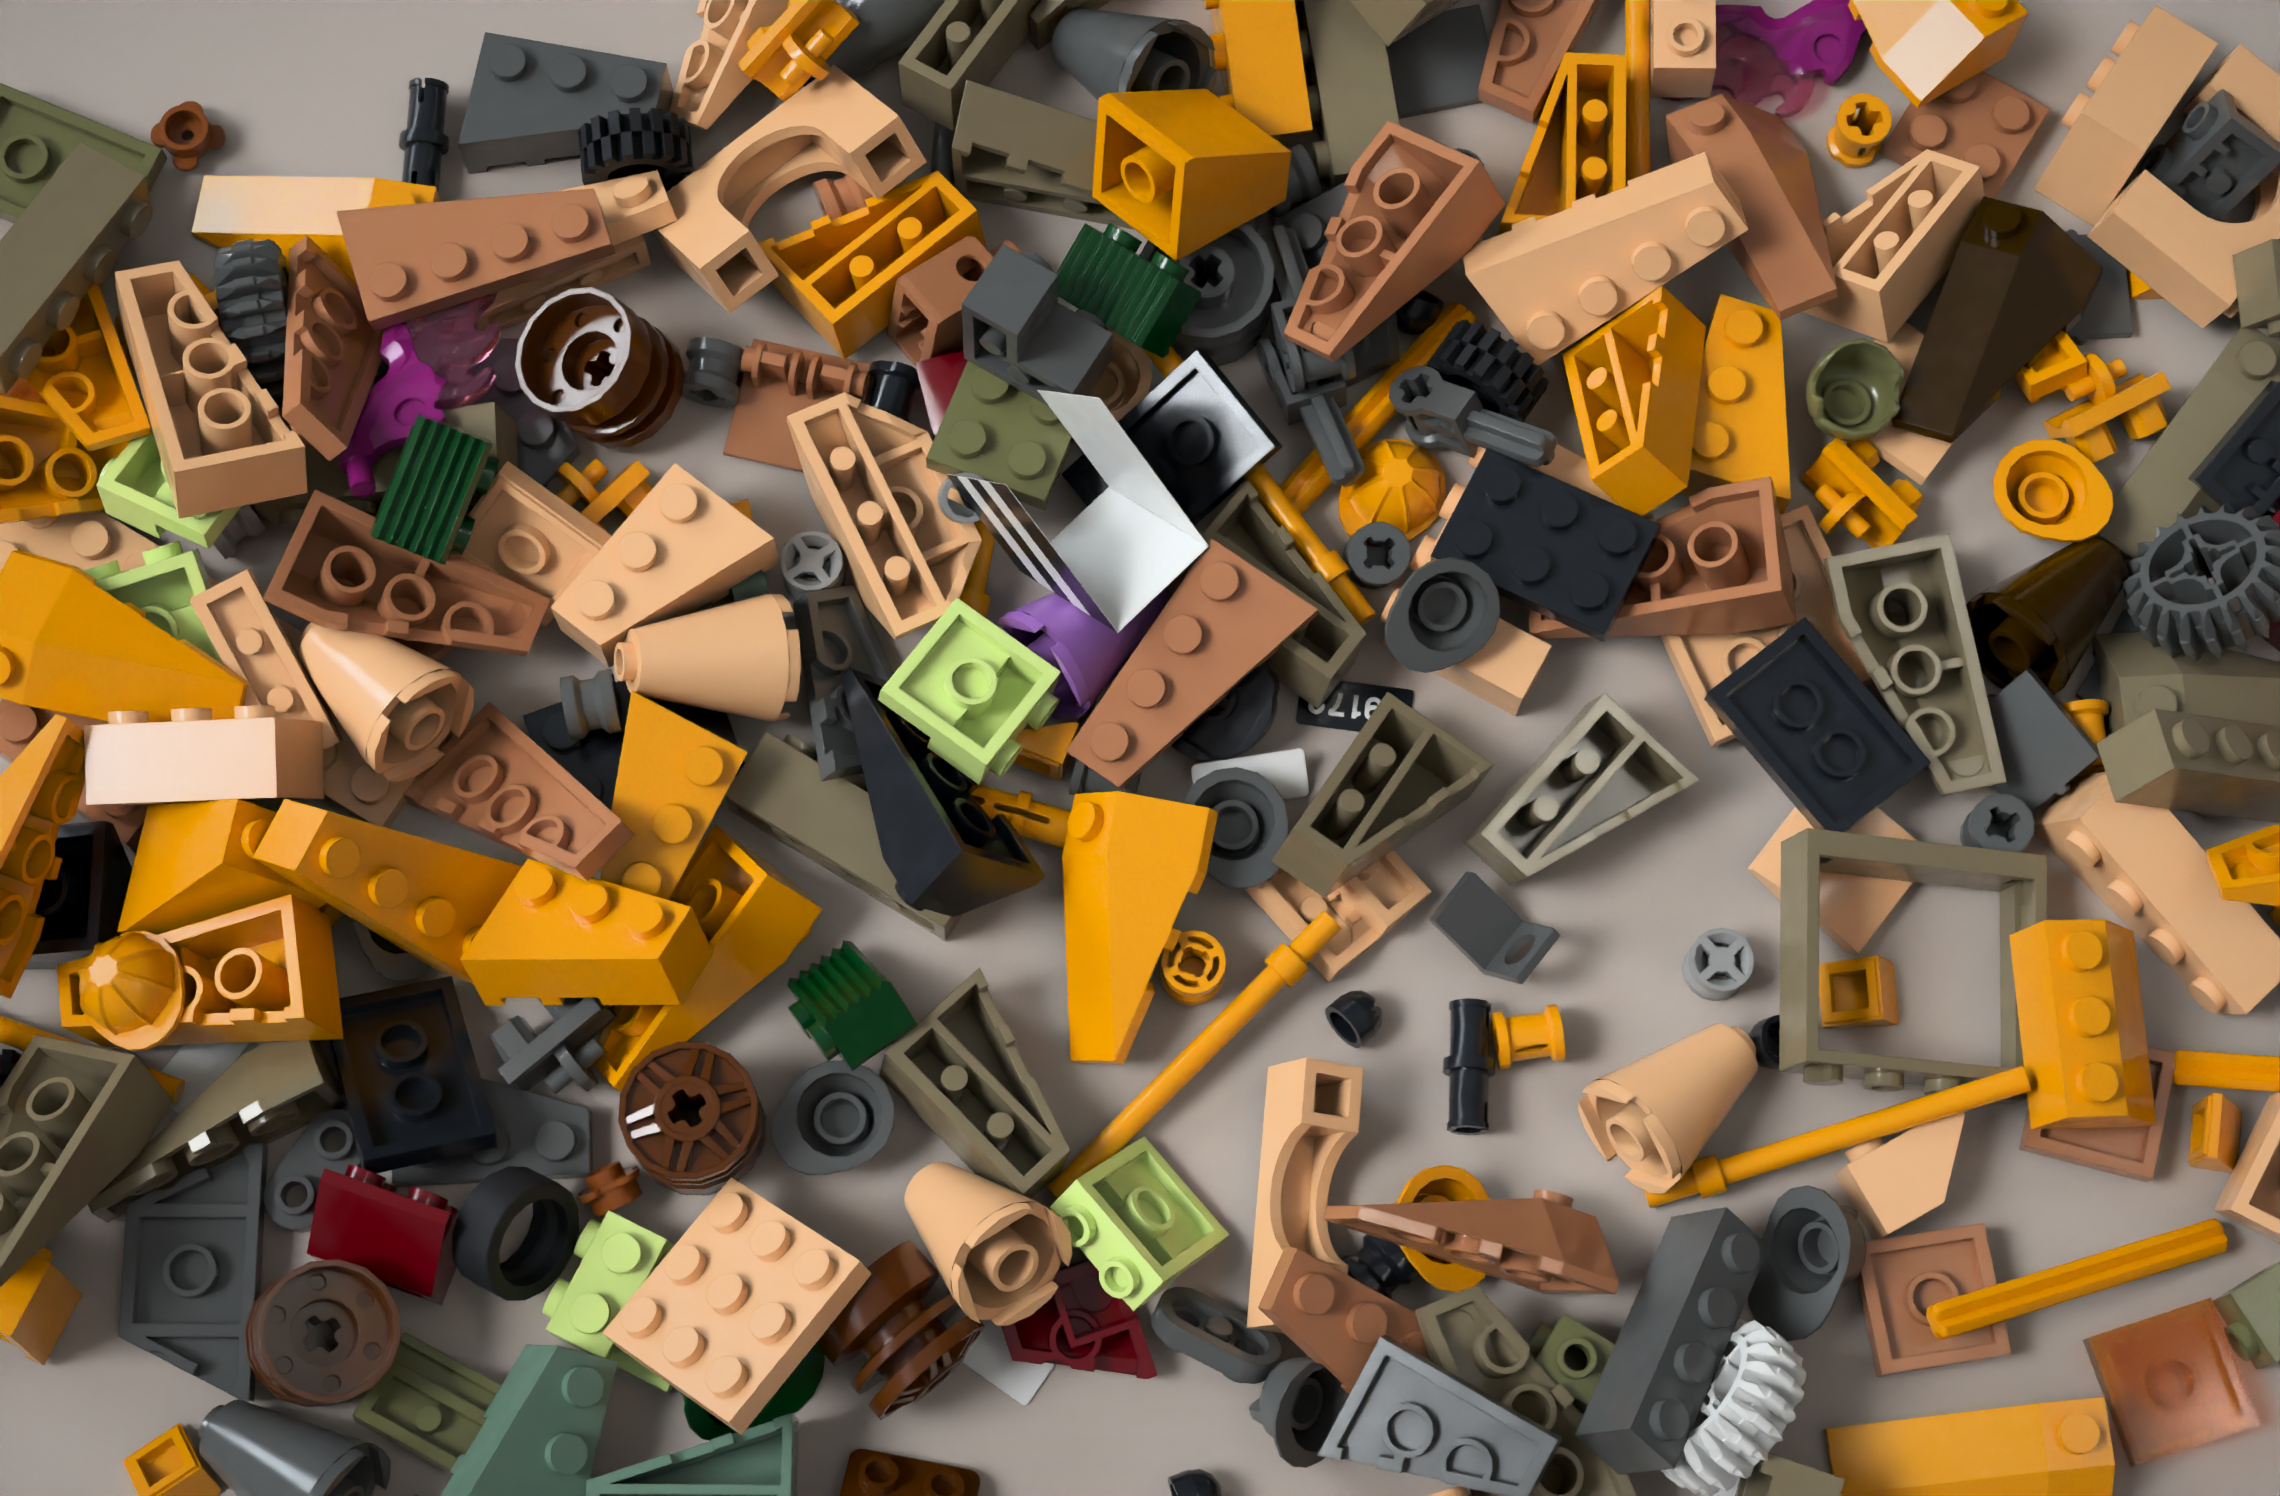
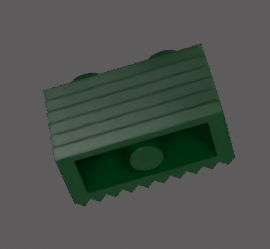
M1085 223L1056 272L1058 274V297L1077 309L1092 313L1106 327L1135 345L1164 358L1169 354V347L1175 344L1176 336L1182 332V325L1188 321V315L1195 310V303L1201 299V292L1184 282L1189 270L1157 251L1152 260L1149 261L1136 253L1142 241L1112 223L1108 224L1104 233Z
M417 412L370 530L371 537L443 565L446 564L450 551L462 555L476 520L465 515L474 491L483 495L487 494L500 459L489 455L493 446L492 441Z
M843 940L841 949L832 948L831 956L822 955L820 964L811 963L809 971L800 970L798 979L789 978L788 988L797 1001L789 1006L788 1010L805 1035L814 1041L828 1061L839 1055L852 1071L918 1026L892 983L851 941Z

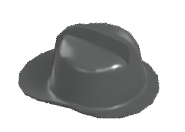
M1809 1185L1790 1188L1777 1199L1762 1240L1769 1246V1249L1748 1296V1305L1754 1319L1764 1327L1769 1326L1786 1341L1806 1339L1822 1327L1833 1309L1841 1288L1857 1278L1865 1263L1866 1243L1864 1233L1857 1222L1858 1212L1846 1205H1839L1826 1191Z
M1293 1357L1279 1363L1269 1373L1262 1387L1260 1398L1250 1405L1249 1411L1251 1417L1262 1424L1265 1431L1274 1438L1279 1455L1290 1466L1307 1468L1325 1458L1317 1455L1349 1394L1341 1387L1342 1383L1322 1364L1315 1363L1311 1358Z

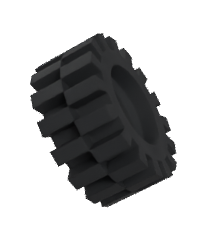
M629 108V114H621L619 110L608 112L607 119L598 115L591 118V124L584 123L580 127L581 132H578L582 182L584 185L658 170L667 192L672 186L674 187L694 172L690 126H688V121L685 118L678 119V114L670 111L662 115L661 109L651 108L648 113H641L640 108Z
M1461 320L1460 323L1457 322L1427 362V367L1437 370L1444 381L1476 391L1484 409L1524 422L1548 386V379L1542 377L1545 372L1541 366L1531 364L1534 358L1528 352L1521 353L1516 349L1519 344L1512 339H1509L1508 342L1501 338V332L1492 327L1487 331L1483 323L1474 321L1472 324L1468 320Z

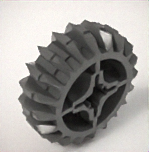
M248 239L234 242L233 246L219 248L213 264L215 269L213 277L216 284L215 295L218 301L219 317L222 322L223 332L231 344L236 343L246 358L247 369L260 388H266L278 407L282 408L289 275L286 257L282 254L281 248L270 239L260 241Z
M2226 502L2217 512L2212 513L2202 504L2198 514L2190 518H2185L2177 512L2176 524L2169 528L2155 526V540L2137 543L2139 558L2126 563L2128 579L2123 582V586L2125 589L2124 596L2130 607L2128 608V613L2136 627L2139 626L2144 638L2152 644L2153 648L2161 646L2171 658L2185 652L2186 655L2196 662L2206 651H2210L2221 660L2225 650L2233 646H2237L2246 652L2247 641L2255 635L2269 638V623L2280 622V526L2273 521L2270 515L2261 517L2251 505L2236 513L2232 506ZM2209 578H2212L2214 580V585H2210L2208 581Z

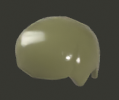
M1865 338L1840 342L1824 354L1811 370L1806 384L1808 413L1813 417L1815 425L1828 436L1849 443L1874 438L1892 422V418L1901 409L1899 398L1900 386L1905 377L1903 368L1888 348Z

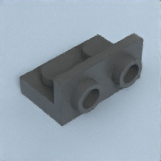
M2221 89L2208 102L2204 101L2196 105L2187 115L2183 126L2164 145H2157L2146 154L2140 164L2137 176L2146 169L2194 209L2209 218L2220 221L2280 164V142L2239 114L2233 95Z

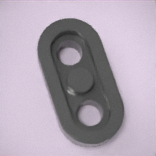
M332 1109L317 1115L308 1124L267 1182L264 1190L265 1209L270 1218L282 1228L297 1233L311 1231L319 1181L325 1168L343 1175L348 1164L362 1168L347 1110ZM334 1131L345 1132V1146L340 1151L328 1152L325 1148L327 1136ZM297 1185L305 1186L307 1189L306 1201L301 1206L289 1207L286 1202L288 1191Z
M1173 1287L1167 1289L1161 1295L1151 1317L1152 1328L1164 1345L1173 1351L1184 1353L1221 1372L1225 1377L1237 1383L1256 1384L1265 1381L1281 1355V1344L1274 1332L1246 1328L1247 1316L1192 1288Z

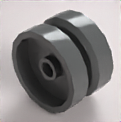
M1247 222L1182 259L1175 261L1189 270L1184 282L1201 292V299L1195 303V310L1188 315V321L1182 325V332L1176 336L1175 344L1172 345L1183 361L1196 350H1204L1218 367L1236 362L1257 345V340H1260L1268 325L1275 267L1267 243ZM1149 240L1140 253L1141 256L1149 261L1152 260L1156 251L1172 259Z

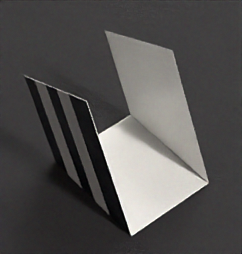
M1037 390L1109 486L1054 539L1049 542L1006 484L951 474L946 475L1022 573L1119 633L1201 555L1209 545L1099 397Z

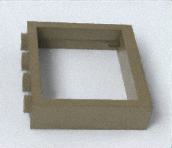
M1807 828L1782 841L1779 1071L1803 1074V1082L1809 1085H1839L1843 1083V1078L1864 1080V1089L1870 1091H1900L1904 1089V1084L1924 1086V1094L1929 1095L2019 1066L2024 1067L2009 935L2043 920H2048L2047 855ZM1820 872L2000 892L2001 1067L1819 1049ZM2022 1094L1993 1103L2022 1102Z

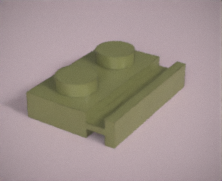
M404 1332L393 1365L378 1383L366 1392L352 1415L355 1422L450 1474L449 1472L459 1455L466 1454L485 1423L486 1419L483 1418V1415L501 1385Z

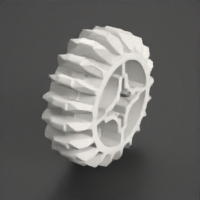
M1742 1319L1737 1321L1675 1469L1661 1470L1668 1479L1683 1489L1685 1487L1695 1495L1702 1492L1707 1496L1717 1493L1720 1489L1728 1491L1734 1487L1739 1477L1745 1479L1750 1477L1754 1466L1760 1460H1768V1452L1774 1444L1783 1441L1781 1434L1787 1424L1796 1418L1793 1409L1803 1400L1804 1391L1800 1387L1805 1383L1807 1373L1802 1368L1803 1358L1793 1350V1345L1769 1326L1764 1327L1756 1320L1748 1323Z

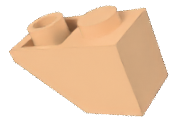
M1965 1112L1906 1129L1905 1133L1887 1143H1884L1880 1137L1857 1144L1845 1152L1850 1163L1837 1172L1835 1177L1854 1209L1858 1212L1861 1221L1873 1240L1884 1239L1930 1213L1945 1202Z

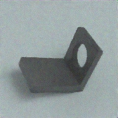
M1468 871L1465 872L1429 919L1484 975L1518 984H1523L1560 937V934L1554 928L1523 921L1476 873ZM1534 941L1529 953L1517 963L1511 964L1518 950L1525 944Z

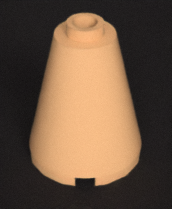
M764 594L630 629L626 634L624 642H618L615 647L614 669L618 681L626 682L630 693L633 690L645 697L767 722L787 720L791 714L782 710L784 702L797 701L801 674L798 629H786L782 612H793L791 604L783 594Z
M312 622L301 635L298 658L367 765L372 771L379 775L382 774L387 780L400 782L410 779L435 765L445 755L437 747L451 731L459 738L466 728L474 708V689L454 669L386 636L324 628Z
M1715 1023L1599 1077L1583 1089L1582 1093L1587 1095L1578 1102V1112L1584 1128L1597 1150L1607 1161L1617 1154L1631 1168L1623 1176L1630 1183L1649 1193L1664 1194L1682 1179L1758 1071L1755 1057L1756 1046L1752 1039L1740 1028Z
M935 1162L925 1166L915 1174L908 1184L904 1197L905 1208L953 1299L970 1319L980 1323L979 1320H991L996 1326H1008L1031 1316L1052 1298L1059 1287L1053 1279L1061 1263L1063 1262L1069 1267L1072 1257L1071 1232L1063 1219L1054 1210L1040 1202L948 1162Z

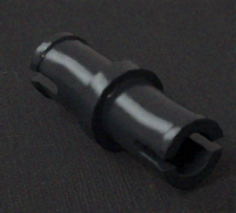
M414 78L409 82L410 95L407 128L399 136V147L404 151L402 182L434 186L439 192L441 158L449 150V138L444 134L449 85L438 79L425 78V88H423L422 80Z
M1456 999L1449 1003V1010L1451 1011L1450 1056L1443 1059V1073L1449 1076V1118L1447 1131L1459 1135H1480L1489 1132L1488 1078L1495 1074V1060L1489 1057V1013L1491 1011V1003L1481 999Z

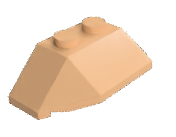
M846 392L788 415L787 423L812 499L832 539L839 545L843 555V562L865 606L894 640L936 623L956 598L960 599L981 546L982 538L974 523L961 524L953 522L945 517L940 510L938 492L948 476L927 468L926 457L933 443L928 431L886 411L863 404L860 399ZM950 488L948 498L965 506L958 491Z

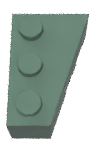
M526 1344L483 1415L486 1421L466 1454H460L449 1473L453 1476L441 1496H586V1480H589L618 1361L557 1345Z
M794 1413L774 1418L773 1421L746 1429L742 1435L739 1433H729L673 1454L668 1453L586 1480V1496H797L799 1420Z

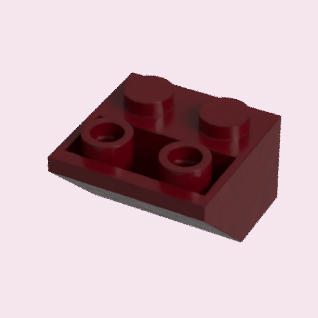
M348 1164L344 1175L325 1168L319 1181L307 1254L317 1261L340 1259L365 1267L388 1287L442 1306L457 1268L453 1259L452 1234L459 1210L448 1205L449 1200L420 1188L411 1186L407 1197L397 1194V1188L385 1183V1177L361 1167Z

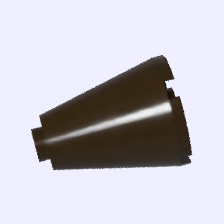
M2095 537L2082 542H2073L1971 598L1966 606L1982 673L1996 686L2004 689L2025 670L2031 668L2054 696L2066 686L2124 587L2123 582L2128 579L2125 559L2118 547L2107 540Z

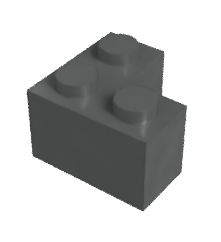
M1002 244L962 303L964 359L1047 406L1049 405L1037 390L1088 396L1112 360L1113 333L1109 332L1105 324L1092 313L1080 309L1074 312L1059 304L1058 274L1054 273L1052 267L1043 258L1032 252L1022 251L1020 254Z

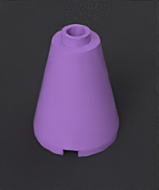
M1169 585L1119 633L1113 631L1054 592L1011 610L998 620L997 624L1004 626L1002 628L1003 631L1061 671L1053 695L1060 699L1052 713V717L1062 722H1076L1091 709L1102 690L1113 681L1170 600L1168 594Z

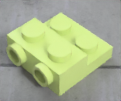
M151 427L152 434L132 439L118 457L110 459L104 466L96 486L105 512L157 538H160L168 530L209 549L242 506L179 519Z
M176 541L142 552L146 564L121 572L118 561L115 560L84 570V572L96 579L94 584L122 603L131 602L147 613L146 619L177 640L186 639L223 664L189 601L190 598L211 588L198 548L183 552L180 541Z
M956 598L882 687L878 700L930 737L928 749L980 785L990 771L1001 778L1012 766L1023 748L1015 740L1027 725L1038 731L1050 718L1060 699L1053 695L1061 671L963 601Z
M1145 1136L1076 1179L1050 1206L1063 1219L1071 1232L1072 1247H1079L1098 1269L1099 1281L1105 1292L1114 1298H1122L1133 1311L1165 1290L1181 1273L1214 1251L1229 1236V1233Z
M609 1210L602 1223L591 1219L583 1229L574 1249V1255L582 1258V1261L571 1282L560 1278L546 1299L542 1314L551 1318L545 1330L552 1336L588 1354L618 1361V1369L670 1394L673 1386L615 1346L602 1332L674 1245L669 1243L667 1239Z

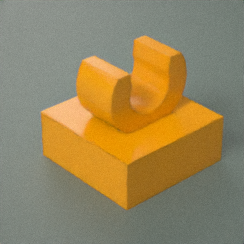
M2061 330L2042 348V357L2030 369L2023 367L2013 377L2029 402L2033 404L2038 402L2040 397L2059 389L2063 391L2067 385L2087 377V360L2068 334Z

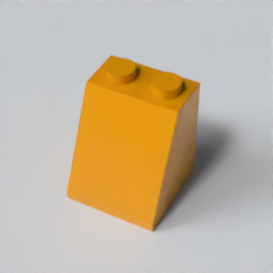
M1184 89L1107 93L1099 97L1092 197L1175 261L1182 259L1286 200L1291 151L1209 90Z
M241 799L148 805L117 932L147 931L158 935L289 894H293L316 909L325 905L326 902L252 858L277 812Z

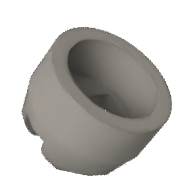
M969 472L953 474L956 476L984 480L980 476ZM947 478L940 486L938 492V504L945 517L961 524L974 523L980 520L974 510L948 498L950 488L957 491L958 489Z

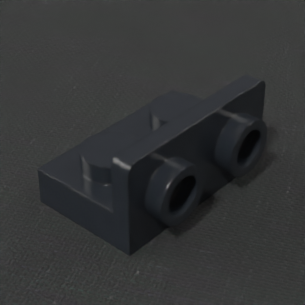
M2270 381L2188 478L2221 507L2228 502L2236 513L2251 505L2261 517L2267 515L2272 517L2280 509V383L2277 381Z

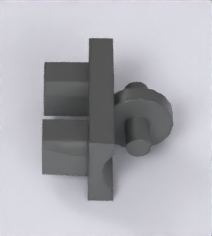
M565 998L563 1005H544L556 1022L539 1036L528 1022L519 1015L506 1021L491 1034L490 1037L505 1063L497 1070L509 1085L513 1086L516 1083L523 1090L529 1091L545 1078V1083L557 1094L575 1080L580 1087L589 1092L599 1084L590 1066L607 1053L603 1045L593 1037L612 1023L617 1016L609 1005H602L598 998Z

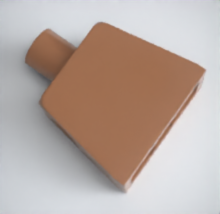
M966 236L896 280L887 336L915 367V363L945 354L960 352L964 349L962 303L1002 244L1021 254V251L1014 243L1005 240L989 252L976 237Z

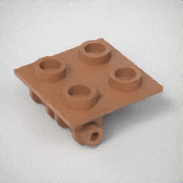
M753 339L752 346H746L742 355L741 370L745 372L723 455L803 472L787 423V416L843 392L860 399L861 403L865 404L871 383V377L868 373L870 364L850 359L844 360L841 357Z

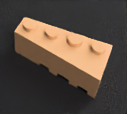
M1703 152L1629 180L1628 187L1596 198L1595 193L1573 201L1572 208L1540 220L1533 216L1511 225V231L1484 240L1483 236H1481L1471 250L1463 256L1467 278L1524 352H1528L1534 358L1533 363L1539 366L1749 229L1739 197L1707 153Z
M171 261L115 272L120 323L178 518L181 519L308 493L305 445L295 430L290 431L279 416L278 405L266 388H260L247 369L246 358L236 343L231 344L218 326V317L180 261Z

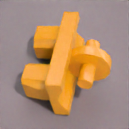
M788 0L786 11L776 22L767 27H760L746 42L749 51L738 62V65L744 74L762 83L779 99L785 102L811 76L822 81L831 72V68L826 60L860 22L852 11L837 0Z
M2088 353L2084 355L2087 360V377L2064 387V392L2070 401L2073 402L2085 395L2088 399L2043 422L2050 439L2065 438L2068 445L2074 446L2092 463H2096L2118 450L2106 421L2119 415L2130 440L2141 439L2168 426L2159 395L2171 389L2164 372H2158L2148 378L2143 374H2137L2115 385V380L2127 375V369L2123 361L2118 358L2105 365L2097 355Z
M1835 438L1826 445L1819 458L1801 477V480L1815 492L1813 496L1829 511L1818 524L1819 528L1828 535L1842 524L1857 539L1862 538L1871 548L1892 545L1897 542L1918 517L1915 511L1922 502L1923 495L1908 480L1897 479L1890 486H1887L1873 472L1880 459L1878 451L1867 440L1844 443L1840 439Z
M597 458L581 472L568 462H564L556 470V474L565 487L556 496L571 507L578 500L581 501L585 506L579 512L605 530L599 522L613 508L627 519L652 490L644 480L651 473L639 460L629 464L599 493L593 486L609 471Z

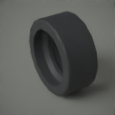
M507 1166L488 1175L471 1191L460 1209L452 1234L453 1259L460 1274L474 1284L506 1301H525L545 1291L561 1275L573 1255L579 1234V1208L573 1194L559 1183L527 1167ZM533 1203V1217L528 1234L519 1249L505 1262L500 1263L499 1251L506 1230L514 1217L527 1205Z

